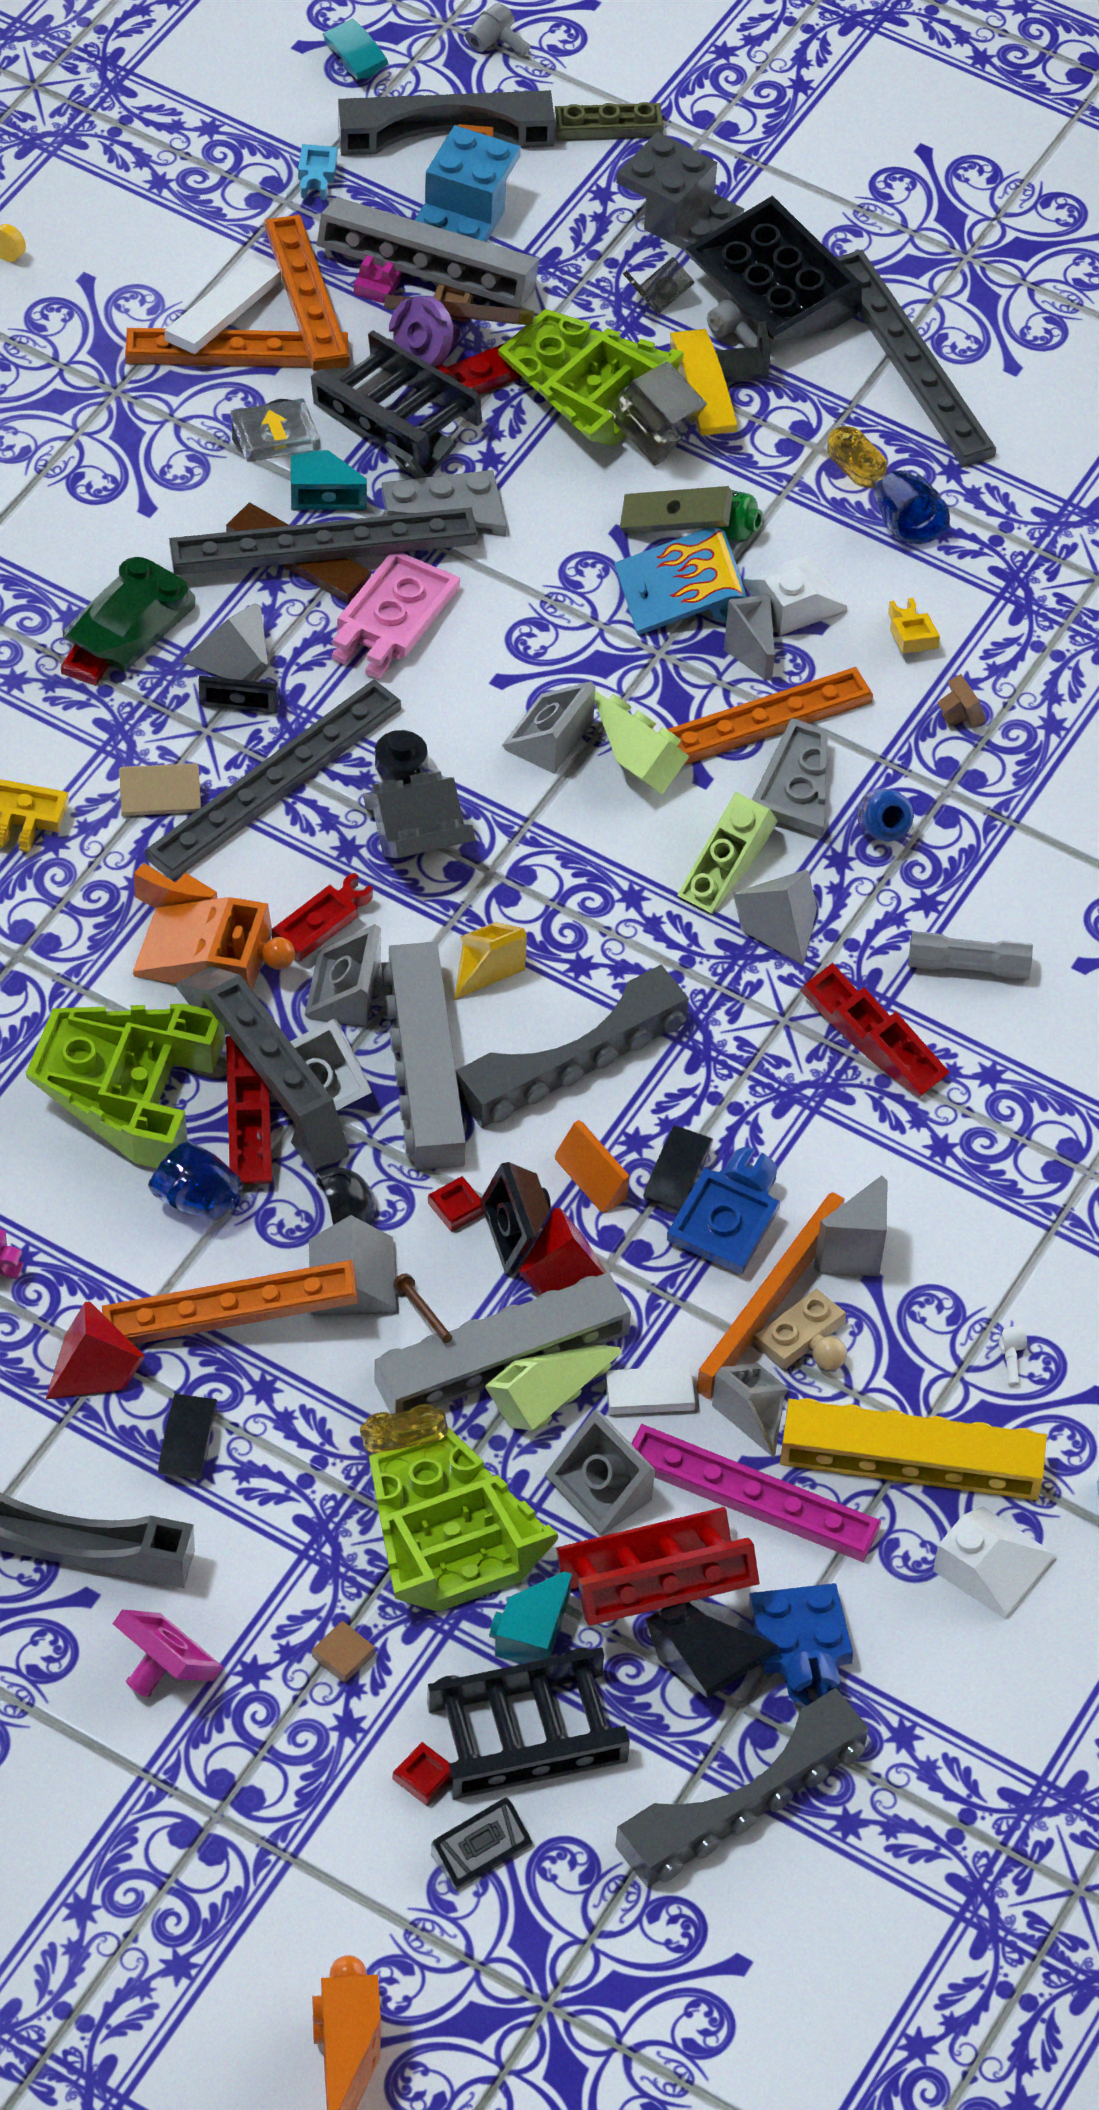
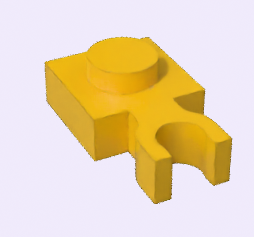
M908 598L906 609L899 608L895 601H889L890 631L902 654L939 648L940 635L928 613L916 614L917 605L913 598Z

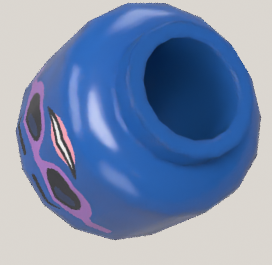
M883 788L872 790L858 804V824L863 832L871 838L887 842L899 840L908 833L913 824V807L907 797L897 791Z

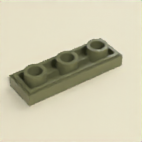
M660 103L570 104L568 106H555L554 109L557 140L649 138L657 131L663 134L664 130Z
M729 486L625 494L620 529L625 534L729 526L733 491Z

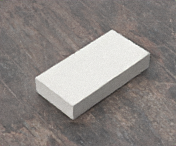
M691 1366L608 1370L605 1373L609 1415L694 1411L695 1409Z

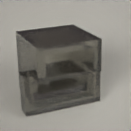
M667 361L634 379L629 386L623 388L607 411L614 414L616 425L650 462L656 466L667 458L708 404Z

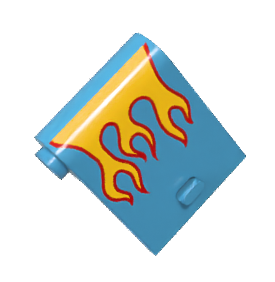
M703 528L698 532L614 563L638 636L708 609L711 610L715 619L727 622L728 601L730 599L747 597L726 533L720 528Z

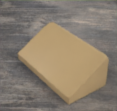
M198 764L130 766L119 769L122 816L195 813L201 808Z

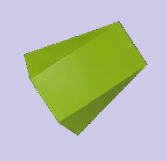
M544 309L533 319V324L523 327L498 349V355L590 441L610 446L617 445L661 405L684 358V352L671 349L668 353L655 349V343L640 339L638 343L620 338V332L609 328L603 332L591 329L589 322L548 309Z
M449 1427L369 1456L394 1597L397 1600L440 1612L522 1581L558 1540V1533L549 1524L544 1526L536 1518L535 1510L524 1500L520 1502L508 1490V1484L499 1475L493 1476L484 1467V1461Z

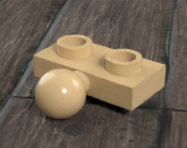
M816 1288L755 1335V1346L784 1370L811 1349L813 1350V1358L819 1367L825 1370H836L845 1363L847 1349L839 1338L829 1335L846 1323V1312Z

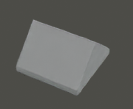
M589 681L542 693L502 744L504 749L555 774L593 723L595 685Z
M374 924L318 951L304 1014L306 1017L326 1022L337 1019L340 1024L367 1027L381 963V928Z
M882 1175L820 1222L814 1268L819 1273L879 1277L887 1232L888 1180Z
M350 1215L309 1239V1267L347 1260L353 1261L359 1301L358 1304L311 1312V1315L396 1313V1291L393 1285L395 1269L392 1236Z
M594 1410L544 1475L600 1534H605L652 1500L655 1469L599 1410Z

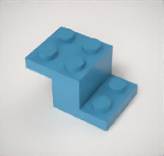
M454 125L426 170L425 204L415 221L487 242L505 212L506 180L520 158L521 146Z

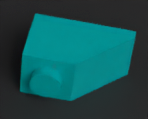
M291 450V510H367V478L329 450Z
M559 1573L508 1597L504 1612L496 1611L490 1628L489 1637L496 1639V1657L521 1664L550 1658L571 1596V1573Z

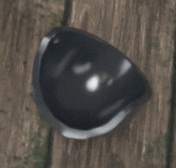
M340 1167L328 1168L316 1173V1184L321 1187L324 1186L328 1198L333 1225L350 1215L369 1225L373 1223L377 1213L375 1196L370 1186L358 1173Z

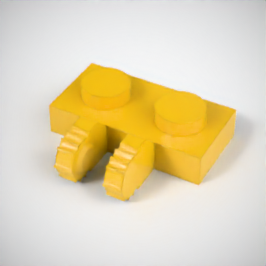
M0 779V847H6L10 838L12 823L23 825L18 844L20 851L28 853L35 839L36 828L59 832L69 804L68 792Z

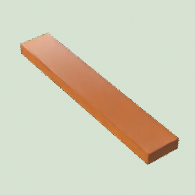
M293 215L266 219L265 231L278 269L281 270V278L313 371L349 366V353L301 216Z
M127 328L126 364L312 368L300 331L223 330L196 354H193L165 341V329L167 328ZM341 332L348 350V332Z
M853 667L667 730L681 740L677 747L690 756L684 764L687 765L783 733L791 718L810 724L872 703L873 693L857 667Z
M834 1192L827 1195L699 1368L698 1394L709 1400L713 1397L717 1371L720 1367L735 1366L754 1341L755 1335L763 1329L815 1258L820 1222L842 1206L845 1198Z
M347 1260L102 1305V1314L133 1345L358 1304L356 1271L353 1261Z

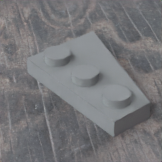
M493 470L382 482V497L386 516L472 507L476 527L492 529V534L506 536V523Z
M791 718L752 797L753 801L769 808L779 823L823 837L825 822L828 730Z

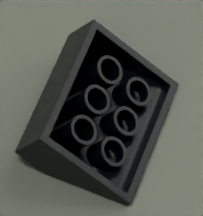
M773 195L685 248V253L758 326L759 322L765 321L768 336L773 341L831 330L862 312V282Z

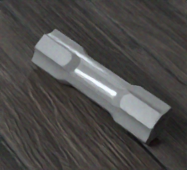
M912 931L908 966L937 970L948 967L992 972L1001 977L1029 979L1033 944L1003 940L991 943L954 939L938 933Z

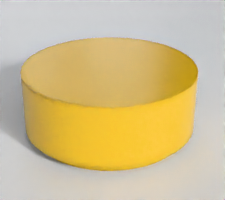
M1 224L0 258L7 262H14L26 251L25 239L14 226Z

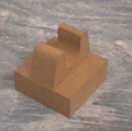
M962 674L949 680L948 684L951 692L938 701V705L943 711L941 714L947 724L953 726L968 720L972 728H975L984 723L986 718L980 701Z

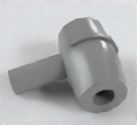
M495 3L489 9L483 11L465 34L468 44L478 52L485 51L499 39L522 57L527 54L531 47L529 43L509 29L515 22L514 16L509 8L501 3Z
M732 299L723 300L717 307L708 312L707 323L712 333L716 336L723 337L734 332L748 348L757 347L758 336L747 325L752 319Z

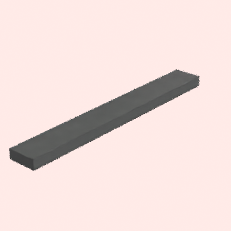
M861 249L836 257L862 282V312L859 313L961 467L963 468L995 457V445L864 251Z
M472 507L173 537L169 538L173 573L175 575L477 545L478 536Z
M373 679L145 850V859L174 881L401 710V700Z

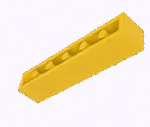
M788 1398L780 1465L1038 1501L1043 1481L1047 1434L1036 1433L1027 1428L1007 1429L992 1427L984 1422L970 1424L949 1421L940 1416L927 1418L906 1415L897 1410L883 1412L863 1409L854 1404L840 1406L820 1403L810 1398L800 1400Z

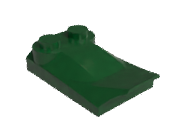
M143 557L128 558L119 566V576L63 630V638L77 644L98 658H104L108 664L125 672L195 608V596L181 577L153 561Z

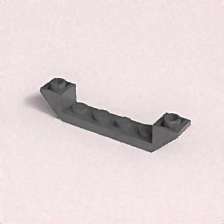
M210 966L177 982L176 988L189 1005L210 1009L296 1124L291 1143L312 1172L315 1174L348 1157L349 1149L334 1100L241 975Z

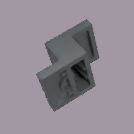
M658 131L617 172V184L646 198L644 230L684 251L686 247L741 215L745 210L715 194L716 161Z
M428 771L411 775V783L403 784V780L395 781V779L372 784L373 792L363 794L365 808L374 812L384 857L401 858L476 841L473 826L463 822L454 777H442L441 771Z

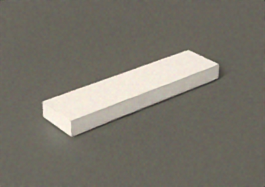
M250 258L165 329V341L196 354L281 281V270Z

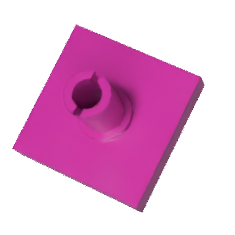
M122 1609L112 1623L146 1653L131 1676L126 1679L127 1685L144 1697L152 1695V1691L166 1671L176 1679L215 1681L224 1668L161 1613Z

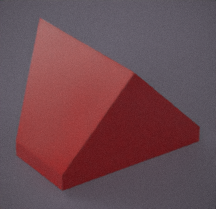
M561 1208L553 1210L519 1270L521 1276L538 1296L547 1291H559L575 1285L579 1280L587 1276L597 1277L607 1273L584 1235Z
M90 1301L84 1302L64 1336L46 1399L123 1390L129 1384L145 1355Z

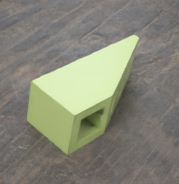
M595 690V704L617 763L648 786L663 794L690 757L677 747L681 740L664 727L659 732L653 730L656 723L639 710L634 715L628 713L632 707L615 694H612L607 699Z
M735 792L677 896L713 914L760 854L778 822L772 811Z
M591 1345L514 1360L485 1385V1388L510 1428L538 1430L550 1422L552 1419L551 1414L562 1404L575 1400L581 1394V1388L592 1378H597L606 1373L611 1367L610 1362L620 1355L622 1351L620 1347Z

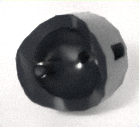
M395 730L384 734L377 741L375 746V769L387 781L394 779L395 781L403 780V784L411 783V775L427 772V744L416 733L406 730Z

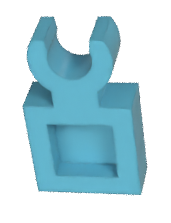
M302 144L298 166V180H301V198L306 199L307 192L311 189L320 191V200L327 198L328 182L334 183L338 147Z

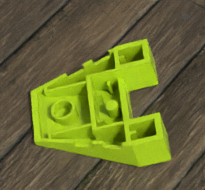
M170 1004V1009L146 1010L145 1005H131V1010L106 1011V1006L53 1008L26 1071V1078L134 1163L175 1172L187 1142L186 1115L184 1110L159 1105V1100L173 1065L213 1074L225 1044V1030L210 1009L188 1004Z

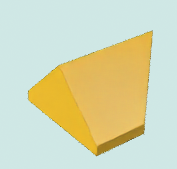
M493 922L460 936L462 951L454 1000L525 970L527 935L524 928Z

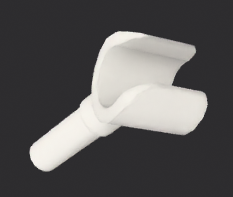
M1022 1325L1005 1328L998 1342L1000 1351L1005 1354V1359L1007 1360L1009 1386H1017L1019 1384L1016 1351L1027 1348V1337Z

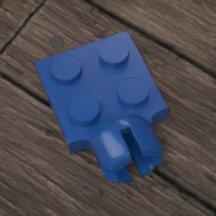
M742 1147L734 1151L723 1170L717 1172L704 1168L669 1228L667 1241L742 1275L779 1211L780 1201L768 1194L777 1175V1166L773 1160L761 1152L753 1166L748 1161L755 1149Z
M836 1583L749 1593V1608L754 1628L777 1644L779 1649L777 1654L762 1663L764 1674H781L785 1678L790 1699L801 1707H806L810 1704L807 1689L815 1688L817 1699L834 1688L840 1691L839 1683L841 1680L837 1667L852 1664L853 1650Z

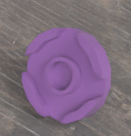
M417 296L413 299L403 300L394 310L389 323V332H394V342L433 367L441 365L448 356L449 351L457 344L461 337L460 328L451 320L450 314L443 303L433 297Z

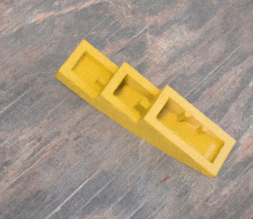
M707 330L671 332V349L684 352V358L678 368V376L685 389L686 406L700 435L737 432V422L729 391Z

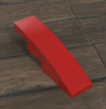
M834 963L827 966L801 988L802 994L852 1045L888 1076L920 1098L950 1073L897 1011L889 1015L865 987L858 991Z
M226 1036L230 1185L272 1183L269 1088L230 1036Z

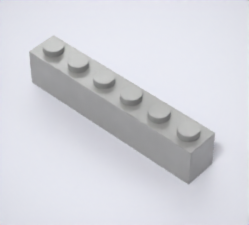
M336 197L321 213L317 246L361 260H364L366 255L374 257V264L385 266L388 261L394 263L395 270L518 308L534 292L540 258Z
M425 942L389 945L388 962H381L383 987L391 986L392 995H386L388 1020L395 1019L396 1028H390L392 1053H400V1061L394 1063L396 1086H404L405 1095L399 1096L401 1120H408L410 1128L403 1130L405 1154H413L415 1170L465 1166L466 1142L438 943Z
M609 1272L597 1277L587 1276L579 1280L575 1285L559 1291H547L537 1299L522 1305H510L503 1308L499 1313L487 1318L469 1320L459 1328L449 1331L452 1335V1340L449 1343H444L437 1334H432L425 1337L420 1343L404 1349L396 1348L389 1350L380 1358L375 1359L374 1382L394 1421L398 1422L485 1389V1385L514 1360L591 1345H602L629 1334L631 1311Z

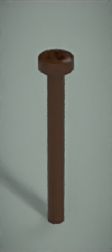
M404 1273L396 1277L393 1284L395 1290L401 1295L408 1296L444 1343L451 1342L452 1335L415 1290V1280L412 1276Z

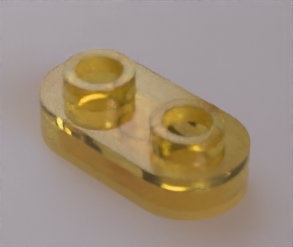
M841 426L831 431L828 437L827 453L841 470L858 486L872 488L882 484L886 478L887 461L865 435L858 429L850 426Z
M429 1404L418 1405L410 1411L394 1414L387 1412L375 1413L369 1416L360 1427L363 1447L370 1452H385L429 1444L440 1440L448 1432L444 1411L434 1408V1406Z

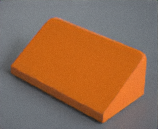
M582 1121L574 1122L557 1149L555 1160L598 1210L605 1213L627 1200L629 1174Z

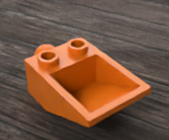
M224 897L158 907L153 914L133 969V975L135 977L177 984V982L213 966L240 974L253 991L263 959L269 967L282 970L289 967L294 961L295 949L292 943L285 938L276 937L271 939L272 925L268 903Z
M344 1955L333 1962L329 1977L321 1978V1995L312 1996L314 2044H323L327 2110H357L380 2059L381 2014L378 1974L367 1975L366 1967L359 1958L352 1955Z

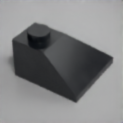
M505 1162L500 1164L480 1202L505 1275L514 1274L550 1211L551 1202L546 1188L541 1187L537 1173L513 1163Z
M694 1600L662 1608L646 1618L658 1659L707 1698L779 1652L777 1644L728 1607Z

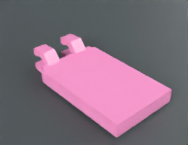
M390 553L337 618L338 632L332 642V646L337 647V649L333 651L331 659L345 665L355 654L358 643L371 648L366 656V660L371 663L366 667L365 674L379 680L388 670L392 658L399 660L401 657L405 658L459 590L460 577L404 553Z

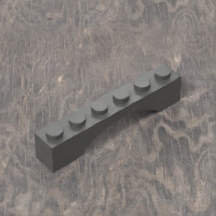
M551 90L338 99V132L341 155L377 154L387 146L405 138L428 132L451 131L453 126H458V124L494 127V138L519 145L521 148L554 146L555 117Z
M661 964L628 981L621 999L611 1014L595 1029L578 1040L555 1049L537 1053L502 1054L490 1052L457 1069L456 1078L459 1099L481 1128L493 1122H502L514 1111L528 1104H536L542 1101L547 1094L562 1086H571L583 1075L597 1068L602 1069L609 1066L616 1058L631 1050L637 1051L642 1049L650 1040L664 1033H672L678 1030L687 1022L689 997Z
M0 1492L1 1551L184 1588L195 1552L194 1524L151 1515L125 1520H97L73 1517L34 1507Z
M834 1688L799 1711L795 1729L786 1747L772 1765L752 1782L728 1795L704 1802L677 1805L654 1803L617 1826L615 1848L647 1888L659 1880L663 1883L668 1882L676 1877L683 1869L684 1864L695 1857L702 1859L713 1853L720 1845L721 1840L732 1833L740 1835L754 1825L757 1817L766 1811L771 1810L775 1812L783 1808L790 1802L793 1794L805 1786L813 1788L819 1785L828 1776L829 1771L839 1764L849 1765L856 1761L865 1751L869 1727L837 1688Z

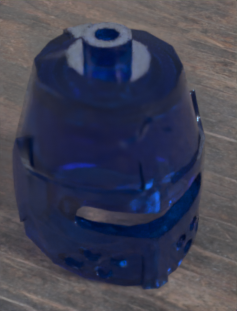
M898 470L878 480L874 487L877 506L884 523L902 542L920 545L931 542L950 529V514L946 502L941 498L937 490L920 474L917 473L915 476L905 470ZM935 515V517L929 523H927L921 528L916 529L919 525L925 523Z
M191 1141L181 1143L172 1150L160 1163L148 1183L153 1196L187 1215L191 1214L216 1221L222 1218L229 1209L235 1210L241 1200L239 1193L243 1185L241 1178L215 1154ZM184 1171V1172H185L184 1175H183L182 1178L178 1181V1183L174 1186V1184H175V1182L177 1181L178 1177H179L180 1174Z

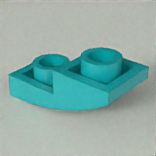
M353 18L322 33L326 45L340 56L344 69L358 80L370 78L376 75L379 69L389 65L387 58L376 42Z

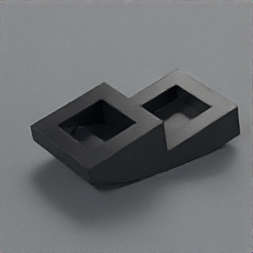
M674 1125L643 1194L644 1199L680 1211L693 1189L696 1178H699L713 1143V1138Z
M174 1394L160 1454L159 1474L202 1478L209 1452V1438L217 1411V1399Z

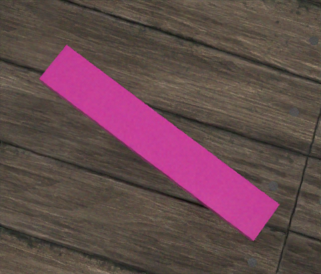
M642 1423L631 1443L655 1469L654 1478L863 1563L881 1526V1520Z

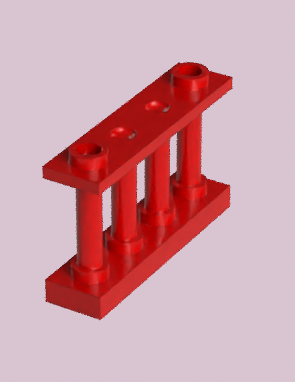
M725 1507L556 1547L560 1573H571V1589L579 1587L584 1620L588 1626L760 1584L754 1543L749 1537L731 1541Z

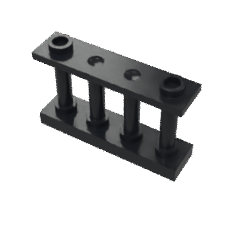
M374 330L368 333L370 356L341 378L334 377L323 369H319L310 376L313 402L316 406L385 449L384 445L388 441L412 455L421 468L430 463L429 439L459 416L475 426H479L482 423L481 399L474 389L466 387L400 347L392 339L386 338ZM379 367L392 374V376L368 394L360 393L352 388ZM406 383L419 391L393 411L379 405V403ZM432 400L446 407L421 427L413 426L405 421Z
M602 1647L591 1650L588 1648H577L569 1651L566 1655L463 1677L449 1675L438 1679L435 1683L428 1684L429 1713L441 1710L446 1711L459 1758L456 1762L449 1763L448 1785L452 1800L628 1762L630 1740L626 1726L615 1728L607 1726L594 1678L603 1676L604 1651ZM576 1682L590 1732L588 1734L568 1737L563 1734L550 1687ZM533 1691L546 1741L541 1744L525 1747L519 1743L507 1696ZM489 1700L503 1750L499 1753L480 1756L475 1752L463 1706Z

